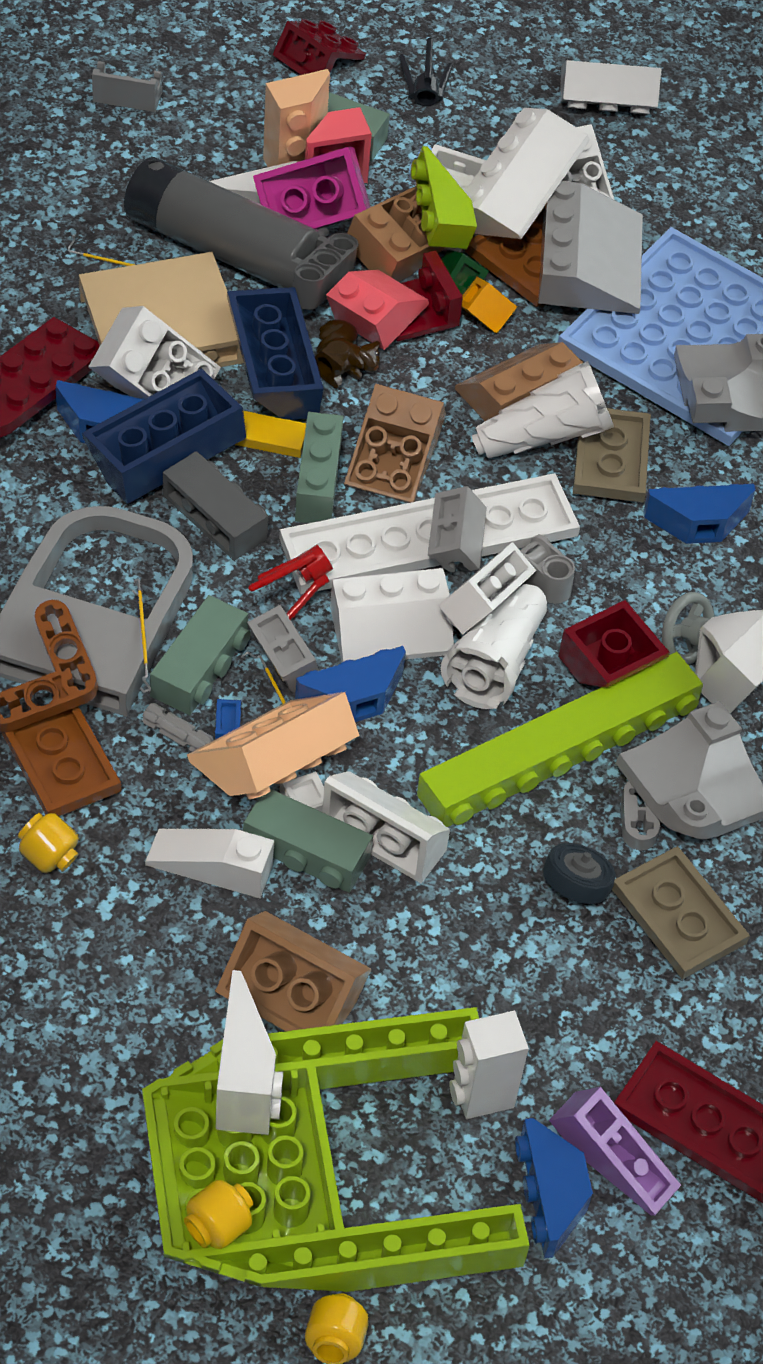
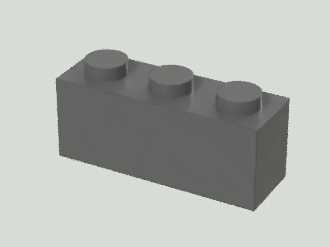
M197 451L163 472V496L233 561L267 540L268 515L261 505L253 503L243 493L238 484L230 482L220 473L218 467L212 461H207Z

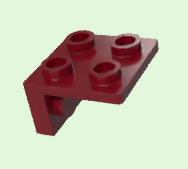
M301 19V22H286L272 55L300 75L325 69L331 72L337 58L364 60L366 53L357 48L359 43L352 38L337 34L335 32L336 27L322 20L319 23H313L307 19Z
M436 250L423 253L422 268L418 271V279L401 283L428 299L429 305L395 339L396 341L459 326L463 296Z

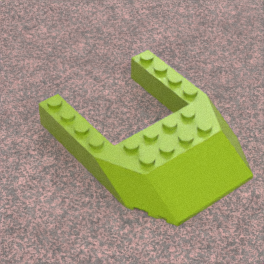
M477 1007L268 1033L276 1053L275 1071L283 1072L279 1119H270L269 1135L216 1130L217 1084L223 1040L211 1046L210 1052L192 1063L187 1061L174 1069L169 1077L159 1078L143 1088L142 1095L164 1257L259 1287L342 1292L524 1267L530 1245L521 1204L344 1228L319 1089L454 1072L453 1061L458 1060L457 1041L462 1039L465 1022L479 1019ZM215 1180L226 1181L232 1186L237 1183L240 1184L249 1193L253 1201V1206L249 1208L252 1216L250 1228L223 1249H216L210 1245L203 1248L194 1240L184 1224V1218L188 1216L186 1211L188 1201Z

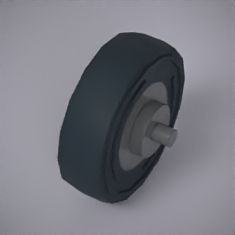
M562 843L552 848L543 867L545 880L556 892L575 902L586 904L600 903L606 899L613 888L616 877L612 864L603 855L594 849L575 843Z

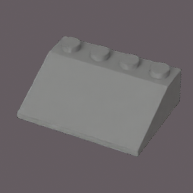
M561 181L543 210L538 303L639 314L641 302L643 215L582 183Z

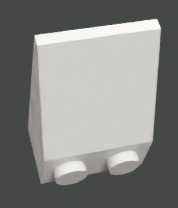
M232 970L217 1084L216 1130L269 1135L270 1119H279L283 1072L275 1071L276 1053L242 971Z

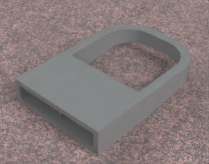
M93 506L81 508L67 513L52 525L21 574L0 613V677L23 684L55 672L37 629L34 615L41 603L52 599L59 600L70 611L98 683L97 695L93 700L85 704L127 717L144 682L142 677L146 676L140 618L44 589L66 546L73 539L87 532L96 530L115 531L155 543L169 551L175 558L177 566L149 617L144 619L147 670L149 672L192 583L193 553L185 536L165 522L115 507ZM55 614L48 615V621L51 622L55 635L62 632ZM63 644L58 647L55 654L60 659H70L76 654L77 648L72 644ZM78 668L72 670L74 686L78 690L85 689V682L81 680Z

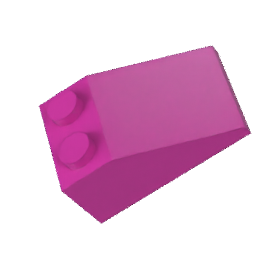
M352 147L339 149L253 176L261 205L314 229L353 219L355 214L371 207L355 149Z

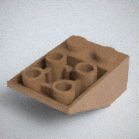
M417 186L355 214L347 234L352 235L358 240L357 257L369 270H380L398 282L410 277L422 267L423 253L435 250L437 253H440L446 248L428 245L426 232L422 231L421 206L416 203Z
M375 384L344 485L407 503L414 502L436 448L446 416L444 402Z

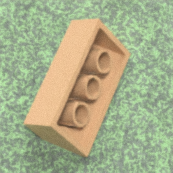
M340 692L290 700L187 754V757L193 766L229 796L246 794L248 799H254L268 794L271 791L270 785L285 783L296 778L295 771L309 769L321 764L322 756H330L346 750L345 743L360 735L346 693Z

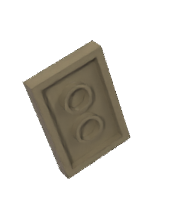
M607 408L614 425L613 428L588 437H577L573 494L644 503L651 414Z
M678 846L616 878L614 881L613 892L682 980L748 943L749 933Z

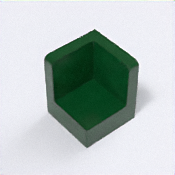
M447 250L442 258V262L462 295L476 277L484 280L489 272L463 253Z

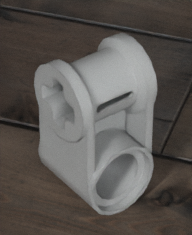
M538 534L531 538L530 544L520 550L536 570L525 582L539 587L546 596L547 602L553 604L563 603L570 598L575 573L574 563L555 548L545 536Z

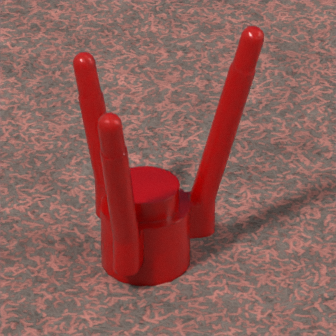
M316 544L296 558L258 575V581L250 584L248 589L253 592L296 570L306 583L312 579L314 581L313 584L287 612V616L291 620L319 588L330 582L326 574L332 571L333 567L323 550Z

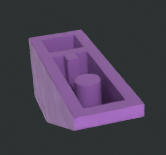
M601 1087L575 1092L550 1118V1123L563 1139L584 1152L586 1162L648 1214L656 1215L681 1186Z

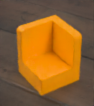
M476 277L462 295L461 308L475 316L495 333L499 332L517 308L514 303L490 283L479 277Z

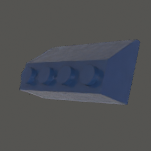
M296 288L227 291V300L253 399L282 419H307L308 412L319 413L324 388Z
M201 368L84 431L82 436L107 484L128 504L163 484V472L197 451L207 460L246 438L243 407Z

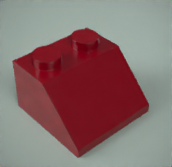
M624 600L564 629L558 657L579 683L607 688L669 657L670 652L629 603Z

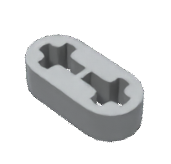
M628 781L624 786L621 798L622 837L624 842L632 849L647 850L656 843L660 829V820L652 813L645 802L643 807H638L637 796L634 795L637 791ZM637 821H643V830L646 832V835L639 834L638 829H636Z

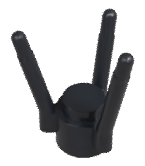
M428 38L425 72L421 73L415 82H413L405 56L403 54L399 55L400 64L409 89L408 97L414 99L417 104L426 107L443 100V91L453 67L452 63L447 64L439 82L436 76L432 74L433 39Z

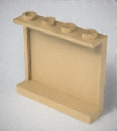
M213 252L79 274L81 303H86L100 346L122 308L144 306L220 367L244 363L227 300V289ZM107 382L109 387H114L109 382Z

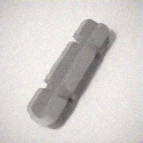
M151 703L143 712L142 721L144 724L155 730L159 727L161 734L184 747L189 745V750L192 752L213 741L211 735L202 730L196 732L194 725L171 712L165 714L166 709L156 703Z

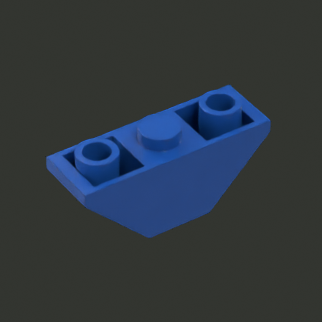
M57 380L55 385L57 410L81 443H85L82 436L84 431L144 400Z
M754 484L648 489L643 514L645 519L686 544L722 542L749 513L756 489Z
M403 646L390 650L382 649L367 657L357 660H346L337 666L320 671H309L303 676L296 678L295 699L345 692L355 722L383 714L403 675L406 651Z
M534 1118L524 1120L521 1136L515 1137L516 1155L518 1162H525L527 1176L523 1177V1189L526 1202H533L536 1216L531 1218L535 1244L541 1243L544 1259L553 1258L586 1214L593 1191L584 1152Z

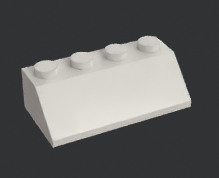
M523 108L517 114L515 121L508 131L499 140L498 145L489 158L482 164L470 185L464 190L473 204L477 223L474 234L522 239L590 141L589 136L548 109Z

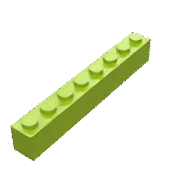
M675 652L669 655V657L607 688L601 687L420 773L417 796L431 816L439 819L446 827L453 824L461 825L467 822L474 814L486 808L493 809L500 806L506 798L519 792H529L541 781L552 776L560 777L574 765L585 760L587 762L593 761L609 748L616 745H626L642 732L657 730L667 720L677 715L685 716L689 714L699 704L703 683L681 655Z

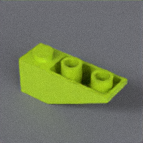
M422 146L418 158L412 162L411 178L416 181V203L421 206L422 231L426 232L428 245L467 249L477 228L472 200L428 146Z

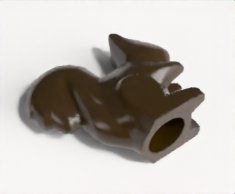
M340 319L329 320L320 327V334L318 336L322 341L316 349L315 360L320 378L338 389L342 384L341 375L344 372L350 377L360 380L362 378L360 370L375 372L380 365L379 341L363 346L355 345L358 337L356 328L349 322Z

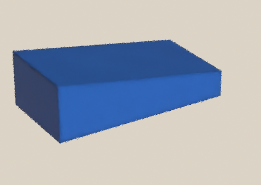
M217 699L215 740L240 727L241 700Z

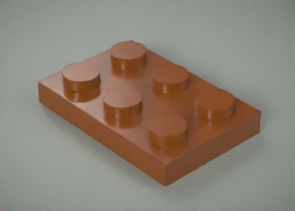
M79 706L14 731H1L45 815L55 813L61 816L121 792V781Z

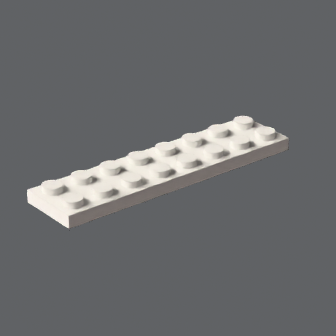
M555 473L472 490L487 507L481 557L500 553L512 542L518 549L524 548L530 544L531 538L538 534L545 536L550 542L579 535L580 526ZM435 498L280 529L279 539L288 561L296 558L316 544L329 559L333 570L327 573L326 576L330 582L319 588L318 591L332 588V579L408 572L440 565L435 558L431 559L428 556ZM297 570L292 572L300 595L304 594L314 581L311 579L306 583Z

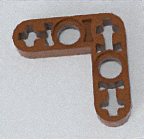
M52 599L41 603L34 615L37 629L55 672L0 692V708L7 705L11 716L8 718H4L0 714V731L2 732L14 731L93 700L97 695L98 683L94 669L69 609L59 600ZM50 614H55L58 618L62 631L56 635L51 622L48 621L47 616ZM63 644H72L77 648L76 654L70 659H60L55 654L56 650ZM78 668L81 680L85 682L86 688L83 690H78L74 686L71 671ZM40 690H48L54 695L53 700L45 706H37L32 702L33 695ZM19 699H25L29 711L23 712Z

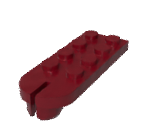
M52 317L0 356V437L12 433L56 399L55 385L57 380L76 383L91 372L92 369L89 368V365L100 347L99 342L56 317Z
M656 1040L614 1104L631 1123L763 1203V1104Z

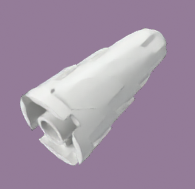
M586 361L557 375V379L531 391L530 396L500 410L498 415L476 427L477 434L472 435L478 454L486 453L488 459L511 452L517 454L548 443L554 445L578 436L584 438L613 428L612 419L607 411L589 362Z
M523 584L450 647L441 662V675L447 687L452 681L458 688L454 693L458 699L468 705L481 709H496L500 702L504 701L503 705L506 703L514 691L516 680L525 664L524 658L533 644V635L547 612L546 596L539 587Z

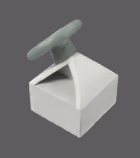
M698 592L685 593L673 602L664 619L662 644L670 652L669 655L677 652L673 638L681 637L685 639L689 653L680 655L688 665L696 662L695 674L703 683L701 693L712 704L720 701L728 712L731 713L763 682V610L736 612L714 617L710 601ZM693 603L688 617L684 618L681 624H675L682 609L688 604Z

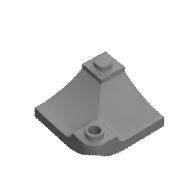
M746 334L744 339L734 344L676 345L674 358L684 405L690 408L693 423L723 422L725 432L763 431V334Z
M720 701L691 711L688 717L659 736L633 749L620 753L615 763L652 813L673 831L697 839H709L763 819V784L755 772L740 736L742 728Z

